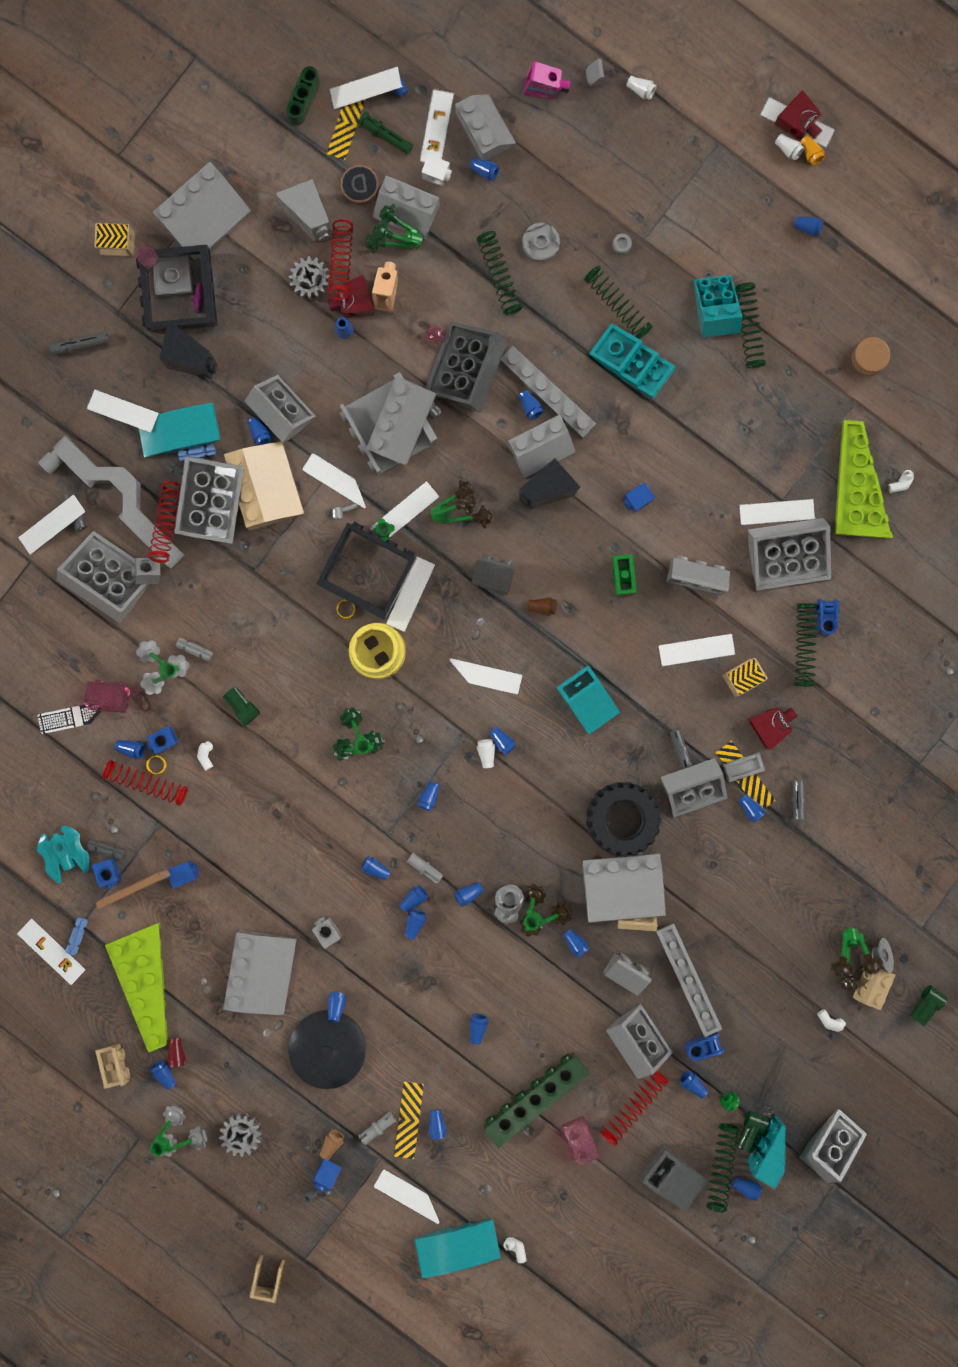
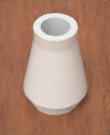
M631 76L627 82V87L644 100H650L655 93L656 85L653 84V81Z
M780 134L775 141V144L778 145L789 160H797L804 150L801 142L783 134Z
M484 739L478 741L476 748L483 768L494 767L495 744H493V740Z

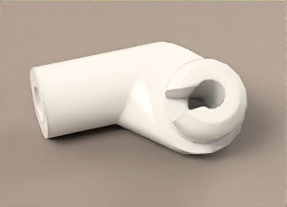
M825 1009L817 1013L826 1029L840 1032L846 1026L845 1021L841 1018L831 1019Z

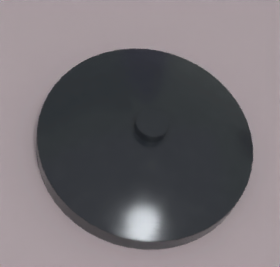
M328 1010L317 1011L306 1016L294 1029L289 1041V1059L295 1073L307 1084L321 1089L338 1088L350 1082L360 1071L366 1055L365 1037L359 1025L348 1015L342 1013L339 1022L328 1021Z

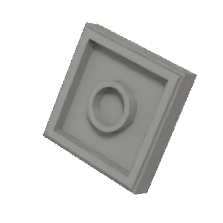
M190 255L151 259L155 297L194 294Z

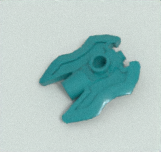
M68 826L61 827V832L64 835L55 833L50 840H48L46 833L42 834L37 846V852L43 856L45 861L46 873L58 884L62 882L60 865L63 871L75 867V861L84 873L89 871V855L81 846L80 833Z

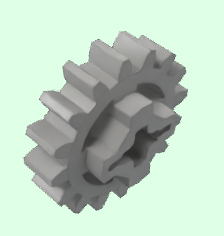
M308 256L307 261L300 258L301 263L294 262L296 268H290V272L293 274L289 276V280L293 281L290 283V286L295 288L294 292L296 295L301 292V298L303 299L306 295H308L309 300L312 299V295H315L318 299V293L325 294L324 287L329 288V283L326 282L329 281V275H327L329 269L324 268V262L319 264L318 258H315L314 261L311 260L310 256ZM307 272L312 277L313 284L308 280Z
M240 1112L237 1114V1118L231 1115L230 1121L225 1120L223 1123L225 1126H222L220 1129L223 1134L219 1136V1139L224 1140L221 1146L228 1147L227 1153L232 1150L234 1157L237 1153H240L241 1157L244 1156L245 1152L250 1155L252 1149L256 1150L258 1147L257 1143H260L262 1138L258 1137L262 1134V1130H258L260 1123L255 1124V1117L249 1119L248 1113L242 1117ZM232 1127L231 1130L233 1133L229 1136V1128ZM238 1132L240 1134H245L244 1137L242 1135L237 1136ZM253 1133V1140L250 1143L249 1136Z

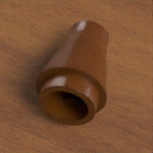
M549 597L529 600V611L548 616L556 614V599Z

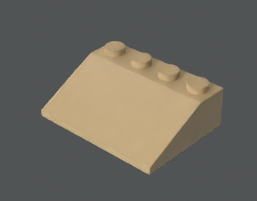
M281 441L243 448L224 454L226 463L244 467L239 505L248 530L251 531L304 514Z

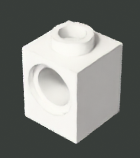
M428 154L421 172L422 179L443 187L444 182H448L452 170H449L450 162Z

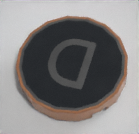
M356 165L344 172L341 179V189L344 197L351 201V203L363 205L371 202L375 195H377L379 182L371 168L364 165Z

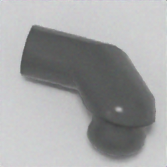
M313 1186L303 1196V1199L306 1203H310L319 1194H322L324 1198L332 1194V1190L329 1192L325 1190L323 1193Z

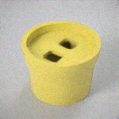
M370 623L361 627L353 635L349 644L351 664L358 673L369 679L379 680L392 676L401 668L406 655L405 643L400 633L392 626L384 623ZM371 636H375L379 644L369 650L364 641ZM385 652L389 657V661L379 666L375 656Z

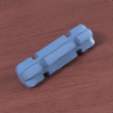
M207 445L206 448L204 446L191 448L189 451H178V457L181 462L185 461L186 456L206 458L207 455L208 457L216 455L214 445Z
M83 917L76 919V927L72 930L69 939L70 945H67L66 953L70 955L77 954L78 945H80L85 931L84 927L86 928L88 923L87 919Z

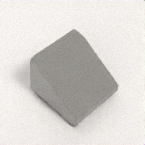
M601 58L586 68L588 87L602 86L604 73Z

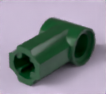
M236 686L223 696L244 726H247L261 714L255 705L248 701Z
M932 985L924 989L920 1002L909 1015L924 1027L934 1013L944 1007L948 999L947 996Z
M749 1110L744 1119V1128L737 1142V1147L748 1153H753L760 1135H763L767 1129L769 1119Z

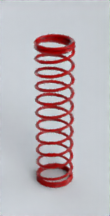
M338 219L333 222L332 226L333 237L328 295L332 299L343 300L349 296V288L347 286L350 284L348 281L350 275L348 273L350 272L349 266L351 265L349 260L351 259L350 253L352 252L350 247L352 246L351 240L353 237L351 234L353 233V223L347 219ZM346 222L351 225V228L348 226L335 227V224ZM346 227L350 230L342 231L337 228ZM338 234L350 236L351 239H337L335 236ZM335 242H350V246L336 245ZM336 247L342 249L349 248L350 252H337L334 249ZM334 255H349V259L336 258ZM336 260L348 261L349 265H336L333 262ZM333 268H348V272H336ZM333 274H347L348 278H335ZM334 280L347 281L348 284H347V285H342V284H337V285H335L334 283H332V281H334ZM333 289H342L345 292H336ZM330 291H333L337 294L346 295L343 297H337L330 294Z
M166 481L162 484L163 491L159 499V511L156 513L158 518L155 519V531L152 533V545L149 547L151 552L148 553V558L156 563H166L170 557L165 551H170L171 547L166 544H171L173 541L167 537L174 536L171 532L175 529L172 524L176 523V519L173 517L177 516V512L174 510H178L177 503L179 502H172L165 498L172 497L179 500L177 497H180V495L169 493L179 494L181 490L168 489L165 485L172 484L181 488V484L175 481ZM165 492L170 496H162V493ZM162 498L167 502L161 503ZM163 504L175 505L177 509L168 508ZM162 511H171L176 513V515H168ZM161 512L162 514H164V515H166V516H160V517H159V516H158V513ZM161 518H170L175 520V522L164 521ZM160 519L165 523H157V520ZM160 525H170L173 529H167ZM156 526H159L160 528H162V529H164V530H157V531H156ZM159 532H169L172 534V536L163 535ZM157 533L164 537H154V534ZM157 538H164L170 540L171 542H162ZM155 539L156 541H158V542H160V543H158V544H153V540ZM155 545L169 547V549H161L159 547H156ZM154 546L159 550L152 551L151 548ZM154 554V555H156V556H158V557L167 558V559H165V560H159V559H155V558L151 557L150 555Z
M109 760L105 765L102 778L105 780L110 777V781L114 782L117 779L118 785L124 782L125 787H129L132 784V789L135 790L139 787L140 792L146 789L147 795L153 792L155 798L161 794V799L165 800L168 797L169 803L175 799L177 806H181L186 798L188 787L183 786L180 791V784L174 798L170 801V793L174 782H172L167 795L163 798V789L167 779L164 780L162 789L155 796L156 786L160 777H157L155 786L148 793L152 774L149 776L147 785L141 791V782L145 771L142 773L138 785L133 788L138 769L135 770L132 781L126 786V779L131 767H128L125 778L119 783V775L123 769V764H121L118 775L114 780L111 777L116 761Z
M656 1071L654 1073V1075L657 1078H655L653 1075L649 1076L657 1083L660 1089L656 1088L647 1080L643 1079L644 1082L653 1090L655 1095L651 1094L639 1085V1088L648 1096L650 1101L646 1100L634 1091V1093L638 1096V1098L644 1103L646 1107L641 1106L629 1097V1099L635 1104V1106L639 1109L641 1113L636 1112L626 1103H624V1105L631 1111V1113L635 1116L636 1119L631 1118L621 1109H619V1111L627 1118L631 1125L626 1124L616 1115H614V1117L622 1124L626 1131L621 1130L611 1121H609V1123L618 1131L621 1137L616 1136L615 1134L610 1132L606 1127H604L605 1130L601 1131L602 1136L612 1145L617 1146L618 1142L616 1138L623 1139L621 1132L628 1133L626 1126L633 1127V1124L630 1121V1119L633 1121H638L635 1113L638 1115H643L640 1107L643 1109H648L644 1101L648 1103H653L649 1095L657 1097V1093L654 1089L662 1091V1087L659 1083L663 1085H667L669 1083V1081L659 1071Z

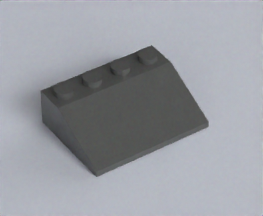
M450 322L425 389L437 393L436 398L469 410L481 412L508 341L498 332Z

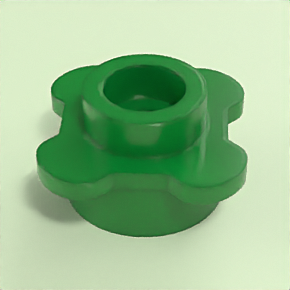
M379 519L376 528L372 531L380 534L383 541H387L390 539L389 535L395 530V526L385 522L384 519Z
M730 1091L722 1097L719 1103L724 1106L723 1109L725 1111H733L739 1106L740 1101L739 1097L735 1096V1092Z

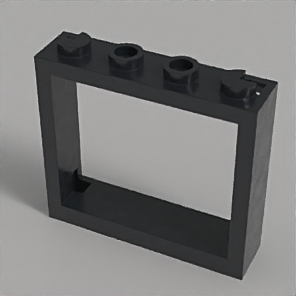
M207 244L138 251V257H136V265L140 269L138 285L139 288H142L140 304L144 308L142 323L149 332L166 331L168 322L174 323L180 329L218 326L211 249ZM200 254L206 317L153 322L147 259Z
M355 521L353 524L347 522L316 585L386 620L418 558L414 557L415 553L407 548L404 551L397 548L398 544L389 539L387 542L381 540L380 534L372 530L370 533L364 531L363 525ZM352 531L409 561L385 609L328 581Z

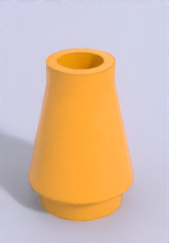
M810 135L805 136L800 142L804 147L807 162L815 166L824 160L825 151Z

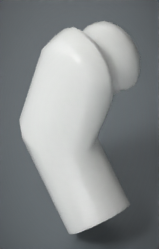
M905 470L898 482L888 484L889 492L894 493L907 490L913 482V472Z
M209 741L199 745L197 758L205 771L213 767L208 758L209 752L213 749V745Z
M514 1237L507 1238L504 1242V1248L516 1253L517 1263L526 1262L523 1243Z

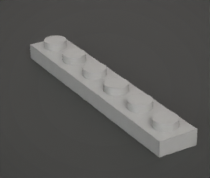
M514 346L501 358L500 362L554 413L560 415L562 420L582 439L596 425L587 414Z
M672 922L657 929L656 933L704 1037L722 1030L674 923Z

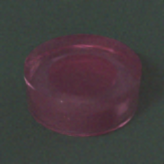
M144 246L137 252V259L144 267H152L156 264L158 256L153 248Z
M434 325L429 326L426 331L427 336L437 342H443L446 336L442 329Z

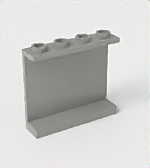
M400 372L393 375L394 380L396 376L403 378ZM394 380L347 406L340 405L342 410L339 412L344 423L349 422L351 426L348 429L353 439L358 438L360 442L358 447L362 455L367 454L370 460L367 463L371 471H376L378 475L400 464L397 461L366 449ZM427 419L410 457L438 442Z

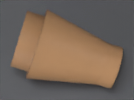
M331 1129L330 1132H327L320 1152V1156L323 1159L329 1160L344 1143V1135L340 1131Z

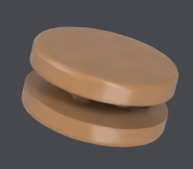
M877 337L863 339L852 352L854 368L864 375L879 373L890 360L888 345Z

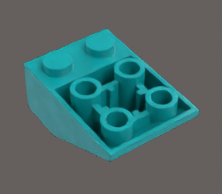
M732 276L694 279L698 320L702 338L740 333L743 316Z
M589 665L556 687V690L589 735L620 713Z
M774 1114L773 1118L769 1119L764 1135L760 1136L756 1144V1150L749 1155L747 1166L755 1178L776 1189L785 1172V1125Z

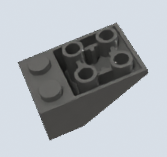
M483 554L482 557L477 556L472 585L509 594L516 567L512 565L513 562L501 559V562L494 561V557Z
M664 1144L661 1145L639 1174L641 1181L684 1211L688 1209L709 1181Z

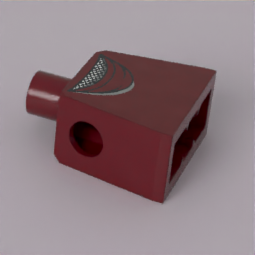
M803 90L778 115L774 123L797 140H800L806 133L815 140L823 131L815 124L821 113Z
M364 275L349 281L350 284L347 286L349 288V296L346 299L328 300L330 311L342 309L344 318L375 315ZM336 289L337 292H345L342 289ZM338 294V297H343L346 294Z
M775 707L752 716L747 720L764 748L771 750L793 731L789 722L797 718V715L792 708L782 712L779 707Z

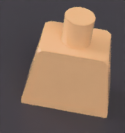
M385 262L384 268H378L372 291L373 309L391 313L398 284L397 271L395 270L396 265L392 262Z

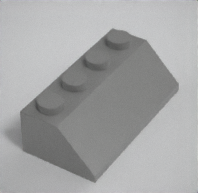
M396 376L366 449L407 465L437 393Z

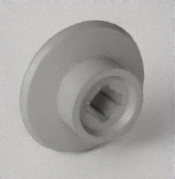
M882 938L879 941L878 947L872 949V957L877 960L881 959L883 961L881 966H883L886 972L891 973L894 968L893 954L888 941Z

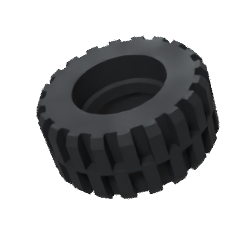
M616 782L604 786L602 790L595 793L596 795L593 799L591 798L590 805L586 811V826L590 836L602 850L614 856H635L641 851H646L647 847L656 841L654 839L660 832L661 811L656 804L655 798L646 789L628 782ZM619 801L633 803L641 814L639 829L628 837L615 836L606 826L605 816L607 810L611 805Z

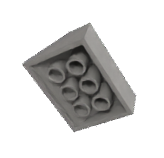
M209 162L154 210L153 214L181 247L207 244L209 248H212L252 211L223 175ZM200 254L190 255V257L196 262L200 258Z
M186 456L174 534L233 544L244 467Z
M824 518L748 530L749 552L756 591L831 579L830 525Z
M94 531L57 569V581L118 623H121L131 612L150 585L135 584V577H131V565H135V559Z
M660 854L583 861L582 872L588 923L666 916Z
M240 929L236 933L223 1010L241 1013L284 1015L297 938Z

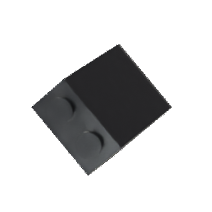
M168 322L159 358L167 369L212 379L213 374H216L218 363L210 351L174 323Z
M554 458L520 488L519 501L525 507L529 506L533 509L573 497L578 494L580 486Z

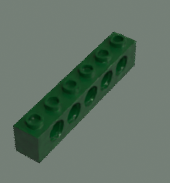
M574 1052L564 1055L557 1066L549 1067L545 1071L546 1075L541 1079L536 1078L530 1083V1088L526 1091L521 1090L516 1094L514 1101L505 1103L499 1109L500 1112L495 1116L492 1114L484 1121V1131L498 1148L589 1075L588 1069ZM563 1070L570 1071V1075L566 1078L561 1077L560 1073ZM552 1082L555 1084V1087L552 1090H548L545 1088V1085ZM536 1094L540 1096V1100L532 1102L530 1097ZM517 1107H523L525 1109V1112L523 1114H517L515 1112V1109ZM507 1119L510 1121V1124L502 1126L500 1121Z

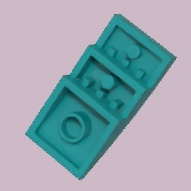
M612 323L589 353L590 356L652 399L657 396L676 370L675 365L661 358L659 353L645 346L640 339Z
M214 403L201 404L158 414L151 432L139 428L145 458H151L164 453L171 454L184 449L189 450L221 441Z
M491 1218L474 1224L468 1222L454 1228L449 1226L414 1238L422 1278L464 1270L501 1258L494 1222Z

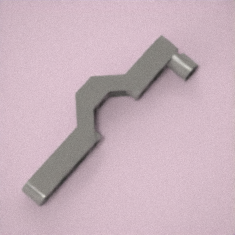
M66 435L53 446L54 450L51 453L48 451L38 461L39 465L49 474H52L64 462L90 488L95 483H112L123 494V512L119 515V518L148 547L152 545L151 540L153 539L152 533L155 531V524L140 510L141 483L124 467H97ZM157 533L154 534V537H164ZM157 538L162 542H171L170 540L164 538ZM155 539L153 540V544H158V543H160V542L156 541ZM174 543L166 544L171 547L170 551H165L170 555L169 561L165 563L169 568H172L184 556ZM155 545L156 547H159L161 549H169V547ZM154 546L151 548L152 551L159 550Z

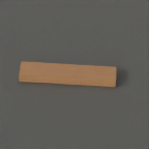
M164 869L97 901L95 904L100 909L170 876L168 869Z

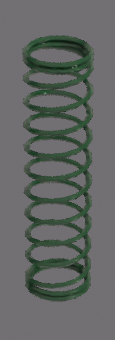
M487 231L479 235L476 240L478 245L482 246L483 259L487 261L486 266L490 268L488 273L492 275L491 280L495 282L493 287L498 289L496 295L500 296L499 302L503 303L501 306L503 315L509 316L521 311L523 306L519 303L503 308L506 303L519 299V296L507 301H500L503 296L515 293L516 289L504 294H498L500 289L510 287L514 282H509L501 287H495L496 283L507 280L512 275H506L499 280H493L495 275L507 272L509 268L501 269L496 273H490L492 268L502 266L506 261L498 262L493 266L487 265L489 261L499 259L504 255L501 253L490 259L485 258L487 254L501 249L498 246L487 252L482 251L484 247L494 245L499 241L498 239L492 240L496 237L495 231Z
M600 266L594 267L585 276L584 281L586 283L593 282L591 285V289L598 288L596 291L597 295L603 293L601 300L608 299L606 306L614 304L612 306L611 311L614 312L619 310L617 312L616 317L623 316L622 323L629 321L627 324L628 329L635 326L632 330V334L638 333L636 338L641 339L642 337H644L652 329L653 325H651L650 322H648L641 329L634 332L638 324L645 318V316H643L635 324L628 327L631 321L640 311H637L629 319L623 321L626 315L631 311L633 307H635V305H633L626 312L618 316L619 312L630 301V299H628L624 304H622L617 309L613 310L617 302L625 294H622L617 300L608 304L610 299L619 290V288H617L611 295L603 299L605 293L609 290L610 287L614 285V282L605 290L598 293L601 286L609 279V277H607L602 283H600L596 287H593L597 279L604 273V271H602L596 278H594L601 269Z
M746 282L737 285L735 291L739 296L738 299L743 296L756 295V292H749L743 295L737 293L753 290L756 284ZM753 299L745 302H738L741 303V306L743 304L756 303L758 300ZM752 307L748 309H741V313L745 311H755L759 308ZM756 314L747 317H742V321L745 319L757 318L760 315ZM760 322L741 324L743 326L741 332L745 333L741 338L746 341L743 343V347L747 348L743 353L748 356L745 358V362H747L745 364L746 368H758L766 364V360L762 359L746 361L749 357L765 354L764 352L755 354L745 353L749 349L764 346L762 344L752 347L744 346L747 342L763 339L762 337L753 339L743 338L747 334L761 332V329L750 332L742 331L745 327L761 324Z
M798 603L796 604V610L798 612L808 614H801L796 616L797 619L805 621L797 623L796 626L806 628L803 630L796 631V634L808 637H801L796 639L797 642L805 643V645H799L795 648L797 650L807 652L798 653L795 656L798 658L809 660H801L795 662L796 665L806 666V668L796 669L795 671L797 673L808 674L795 677V679L798 681H804L795 682V686H816L815 681L798 679L803 677L816 676V674L801 672L798 670L816 668V666L799 663L815 661L817 659L798 655L816 653V651L799 648L805 646H814L816 645V643L804 642L799 640L816 638L817 636L802 634L798 632L816 630L817 628L800 626L799 624L817 622V620L803 619L799 617L807 615H816L817 613L801 611L798 609L817 608V604Z
M720 1123L718 1127L720 1130L735 1133L737 1136L729 1137L722 1134L717 1136L731 1139L736 1143L729 1145L723 1142H716L717 1145L733 1148L734 1152L716 1149L715 1152L728 1154L733 1159L726 1160L714 1157V1160L728 1162L732 1167L725 1168L713 1165V1168L727 1170L731 1175L725 1176L714 1172L711 1174L715 1177L727 1178L730 1182L724 1184L715 1180L710 1181L712 1184L724 1185L728 1188V1191L709 1188L711 1192L724 1193L727 1196L726 1199L708 1196L711 1200L725 1202L726 1206L717 1202H708L706 1207L714 1212L725 1213L728 1209V1204L725 1200L729 1199L727 1192L730 1191L728 1185L731 1184V1180L728 1177L733 1175L730 1169L734 1167L731 1162L735 1160L732 1154L736 1153V1149L733 1146L738 1144L735 1138L739 1136L738 1132L740 1129L732 1124Z

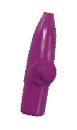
M198 283L195 296L191 297V301H194L195 313H200L202 304L201 283Z

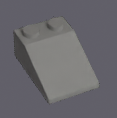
M836 1109L809 1140L799 1158L826 1182H841L867 1134L841 1110Z

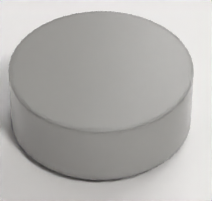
M618 234L613 239L612 248L617 254H626L631 248L632 241L628 235Z

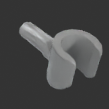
M357 503L343 508H334L332 512L333 519H343V512L358 508Z

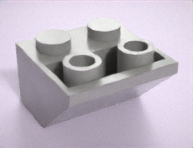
M614 953L603 971L606 977L637 996L652 981V978L649 976L650 972L647 971L646 967L639 963L634 965L631 958L623 953L620 955Z

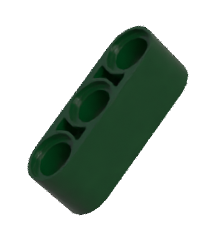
M307 66L301 71L287 104L286 111L289 121L296 126L304 123L320 86L318 71L312 66ZM308 77H315L312 81L307 80ZM301 94H307L305 98L299 97ZM294 111H299V112H300V113H299L298 115H296V116L292 115V113H293Z

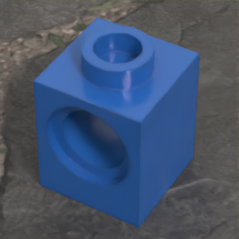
M644 482L625 494L623 503L629 511L632 510L635 513L651 503L655 497Z
M167 726L147 737V745L150 751L155 752V754H160L180 744L172 726ZM160 736H164L166 739L164 746L158 744Z
M115 858L92 865L99 887L105 886L106 889L117 885V881L122 879ZM105 869L111 872L110 879L105 878Z
M192 860L168 869L170 873L168 877L173 888L197 879V874H199L198 867L195 863H192Z
M324 1159L311 1182L315 1184L314 1188L323 1193L325 1190L329 1192L341 1167Z

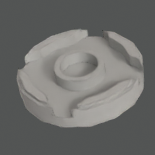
M535 223L525 231L522 240L523 250L533 261H548L559 250V234L554 227L546 225V223Z

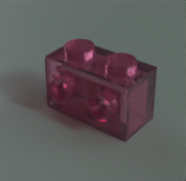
M88 681L83 703L88 710L126 713L130 690L122 682Z
M584 1116L563 1124L564 1131L561 1134L564 1142H569L571 1149L568 1151L572 1161L576 1160L578 1166L600 1158Z

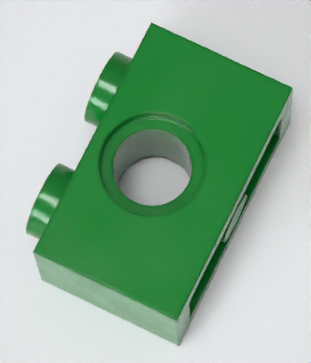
M633 555L613 556L611 563L615 597L634 595L637 591Z

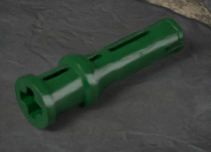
M367 111L362 114L358 122L359 128L363 127L371 132L373 137L378 136L406 155H409L413 148L412 143L386 128L381 120L377 121L369 116Z

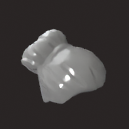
M506 885L500 888L495 895L497 906L495 916L502 923H513L519 918L518 912L523 905L524 895L517 886Z

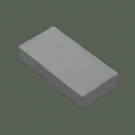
M759 752L722 764L728 782L765 771Z

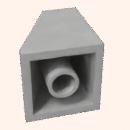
M313 179L276 193L283 211L315 242L326 241L332 236L331 226Z

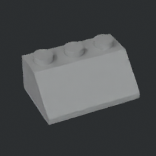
M489 94L471 95L455 104L456 115L480 159L489 160L516 145Z
M386 175L378 194L373 219L381 222L382 219L379 217L381 209L385 205L391 206L395 204V215L400 217L399 219L410 227L417 229V233L421 234L422 239L425 240L440 206L439 197ZM392 221L388 223L392 227L409 232L398 223L395 224Z
M279 375L255 385L244 400L282 443L295 437L316 417Z
M560 415L508 440V447L524 478L539 472L554 458L559 462L576 453L569 432Z
M677 556V558L671 560L666 582L723 595L729 590L730 571L725 570L726 567L714 565V567L706 566L707 563L704 561L696 560L694 563L688 561L687 557Z
M715 758L661 777L663 790L673 817L728 799L724 775Z
M641 1004L616 1019L606 1029V1032L637 1079L654 1074L673 1053Z

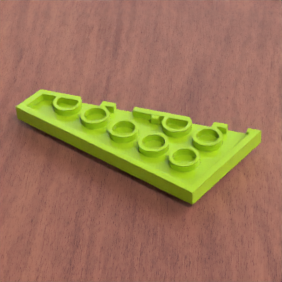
M844 420L842 421L834 535L893 539L888 524V515H886L883 505L884 500L877 473H875L873 466V457L868 446L869 442L864 422Z
M160 922L105 945L148 1053L168 1044L167 1021L165 1019L163 960L161 958L162 945Z

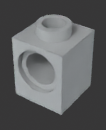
M136 558L135 565H131V577H135V584H159L160 563L153 562L149 558Z
M323 916L314 922L315 926L312 928V931L324 949L342 937L331 917L325 919ZM324 926L329 927L331 934L328 936L323 935L321 928Z

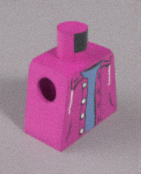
M533 61L526 76L524 95L554 99L558 91L569 92L570 81L561 79V69Z

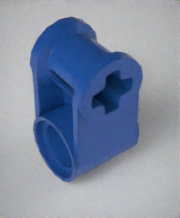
M818 599L816 628L820 635L829 636L838 629L839 600L823 601ZM825 622L831 625L830 631L824 629Z
M715 1032L707 1037L702 1036L689 1040L685 1044L686 1054L692 1060L700 1061L724 1053V1048H721L718 1039L719 1032ZM694 1046H699L698 1053L691 1054V1049Z

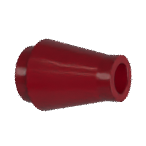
M181 1038L169 1039L166 1063H168L169 1067L184 1066L186 1058Z

